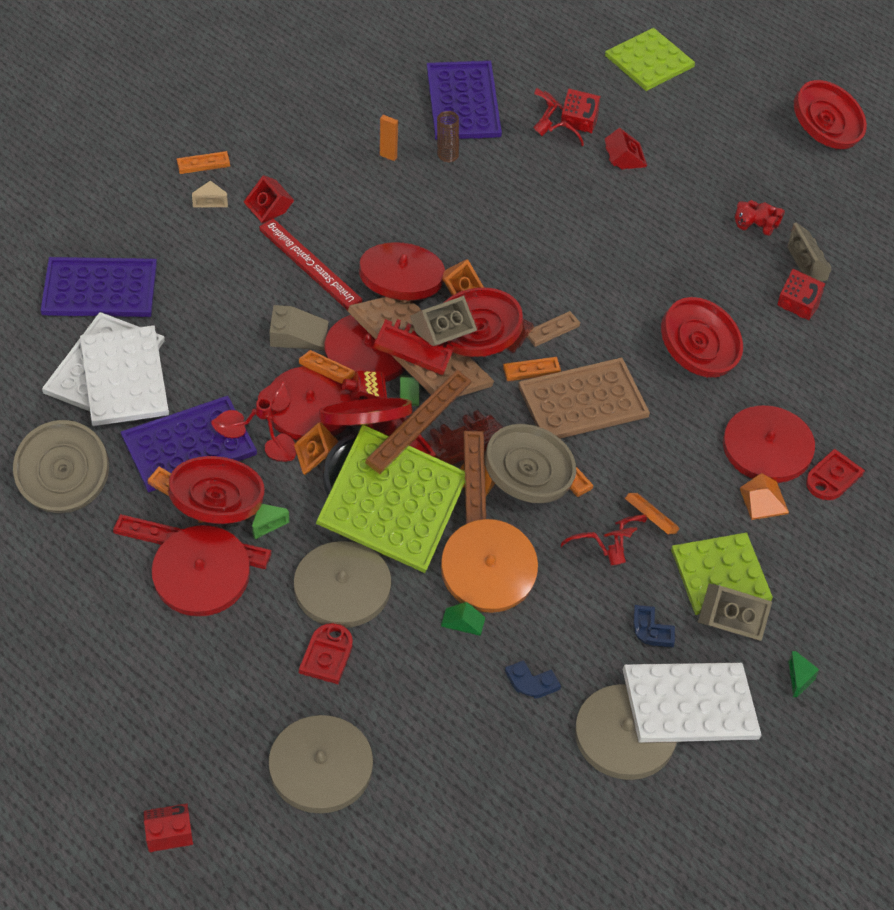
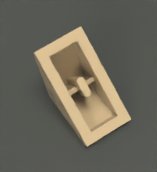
M211 181L192 193L193 207H228L227 193Z

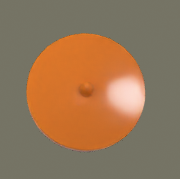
M492 519L476 520L456 530L447 541L441 559L442 578L451 595L460 603L468 602L480 612H501L521 603L531 592L538 572L537 555L529 539L516 527L506 522Z

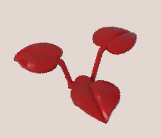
M536 88L534 95L543 97L547 101L548 108L533 128L543 137L548 130L552 132L553 129L564 126L578 136L583 147L584 142L581 135L567 122L562 121L551 127L553 123L548 118L557 106L563 111V106L550 93Z
M284 381L274 383L259 393L256 409L252 410L246 421H244V416L236 410L225 411L211 421V425L220 435L227 438H238L245 434L246 429L244 425H247L254 415H257L260 419H267L272 440L267 441L265 444L266 455L275 461H292L296 457L293 439L284 433L275 437L271 422V410L280 412L288 408L290 404V396Z
M647 515L626 517L615 522V525L620 523V530L604 534V537L614 535L615 544L609 545V550L605 548L595 532L572 535L561 543V547L572 539L583 537L595 538L602 548L604 556L608 555L610 566L625 563L623 536L630 538L632 533L638 529L637 527L623 529V527L630 521H642L645 523Z

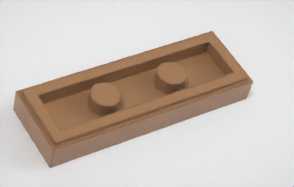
M569 311L525 331V336L536 347L579 327L580 322Z

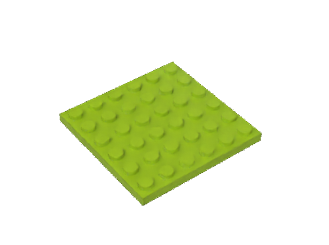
M362 425L316 524L425 573L464 486L465 471L408 446L379 474L368 466L365 461L389 436Z

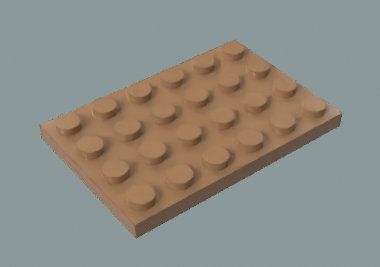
M623 358L519 381L518 384L535 425L553 433L560 439L647 418L650 414Z

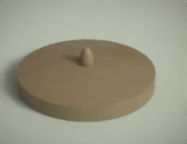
M57 420L38 426L22 440L15 453L13 474L19 491L32 505L47 512L68 513L85 507L100 494L108 478L109 458L104 444L90 428L75 421Z
M514 424L501 428L491 437L485 450V466L491 479L504 492L522 501L531 503L555 501L568 492L576 476L575 459L567 445L553 433L534 425Z
M331 542L315 548L301 560L294 576V592L302 611L314 621L323 625L334 623L349 628L372 620L384 609L390 597L391 576L387 564L374 550L354 542Z
M612 685L593 693L581 706L576 720V742L584 758L598 771L618 779H641L657 773L669 762L677 743L638 742L626 685Z
M311 716L292 723L276 738L269 755L270 778L276 792L291 806L310 813H330L354 803L366 790L373 771L372 751L366 737L353 724L333 716Z

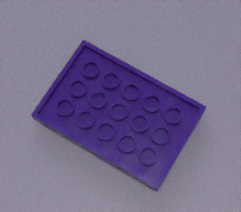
M491 61L427 63L426 68L435 140H437V116L444 111H452L459 116V139L501 137L502 131Z
M49 257L41 315L97 316L101 312L109 316L152 317L157 259Z
M228 396L121 431V437L148 493L158 490L149 485L147 480L159 466L172 473L181 463L197 457L218 456L240 461L257 455V450L247 431L241 437L227 438L220 435L211 425V421L221 413L235 410Z

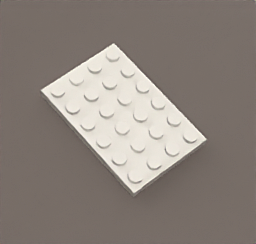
M100 312L83 335L139 327ZM156 333L159 350L165 340L164 336ZM80 338L43 386L42 391L46 395L90 411Z
M155 326L80 336L92 426L169 415Z
M743 663L624 665L623 674L639 743L757 740L762 736Z

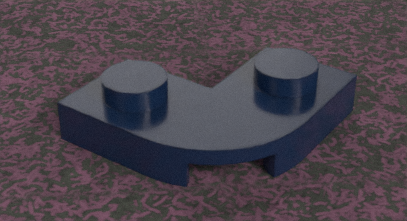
M635 605L633 629L637 638L648 645L674 648L675 626L655 624V607Z
M524 660L505 667V673L518 693L521 692L527 696H534V699L561 689V685L552 669L532 676Z

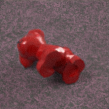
M753 200L748 202L740 201L737 204L734 217L737 227L743 231H746L749 226L756 223L757 226L763 228L762 232L765 235L770 236L774 228H778L781 224L785 210L773 207L766 202L759 204Z

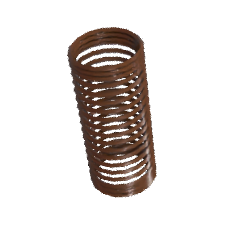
M444 111L437 116V155L444 162H453L459 157V116L452 111ZM443 119H452V120H454V121H452V122H443V123L440 122V121L443 120Z

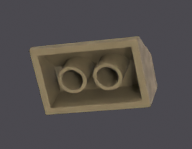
M793 223L787 248L802 273L816 280H828L831 266L827 263L815 238L798 223Z
M464 296L421 310L410 316L416 334L432 346L477 331Z

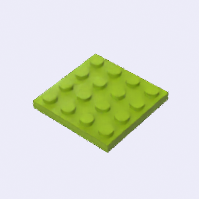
M655 28L605 51V56L645 91L695 66V62Z
M747 533L672 546L671 551L695 615L701 613L708 584L720 585L772 601V594Z

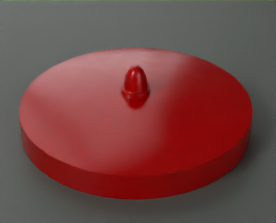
M813 80L804 84L795 95L794 111L796 117L805 131L818 142L835 149H849L855 146L865 135L867 123L862 108L847 91L838 85L828 81Z
M399 242L379 244L368 249L360 259L359 275L363 283L372 291L388 298L398 300L427 298L438 292L444 282L443 273L445 267L442 261L434 253L417 245Z
M485 287L472 288L456 293L445 301L464 296L477 331L444 343V347L447 344L453 346V352L469 357L496 354L511 346L522 332L523 314L521 306L514 297L504 291Z
M687 297L676 301L664 314L661 322L663 342L671 356L688 371L699 376L714 378L727 374L739 363L743 353V340L740 330L731 316L715 303L702 298Z
M352 315L336 322L326 336L325 357L354 370L355 373L358 370L384 372L385 382H388L406 370L391 354L373 348L376 339Z
M305 366L290 369L279 375L271 383L272 385L284 381L290 396L288 408L280 412L271 410L272 426L279 433L287 434L292 439L298 441L320 422V408L335 403L352 401L351 391L343 390L341 383ZM322 423L333 436L338 435L347 428V425Z
M405 398L359 399L335 403L319 409L320 422L347 426L365 425L371 429L372 424L399 419L413 412L412 401Z
M762 405L746 408L731 418L725 429L723 448L729 462L745 476L753 479L763 473L777 483H782L799 477L809 468L815 452V440L810 428L797 415L779 407Z
M204 456L187 460L172 471L169 478L168 494L174 506L187 516L208 523L226 524L245 520L260 509L264 497V483L257 472L244 463L225 457Z
M207 525L188 527L170 536L160 546L153 560L152 578L157 594L168 607L185 615L209 616L226 610L243 595L250 578L249 558L243 544L230 532Z

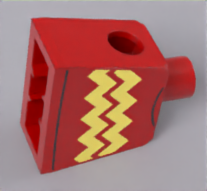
M358 370L352 379L345 378L342 382V389L351 391L352 400L387 398L384 372Z

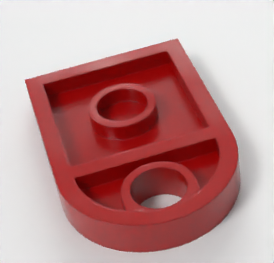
M834 449L809 472L806 485L810 493L822 500H834L840 497L864 475L865 470ZM815 486H822L825 490L820 491Z
M334 623L325 624L316 629L300 665L299 674L339 684L353 647V639L349 630L342 625ZM337 631L341 635L333 638L330 636V633Z

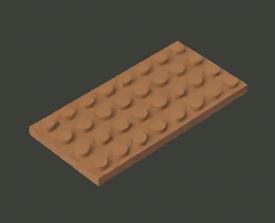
M388 297L350 305L348 312L375 339H377L385 319L393 322L391 326L395 325L397 319L401 320L399 329L403 331L408 323L412 324L409 333H412V330L415 331L410 316L421 311L411 300H398ZM452 352L443 376L393 356L431 395L456 370H459L472 380L471 384L459 396L492 387L494 380L469 356Z

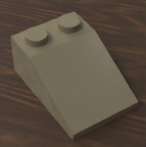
M274 305L269 332L270 347L325 350V339L329 322L292 306Z
M708 584L698 623L762 641L772 601L720 585Z

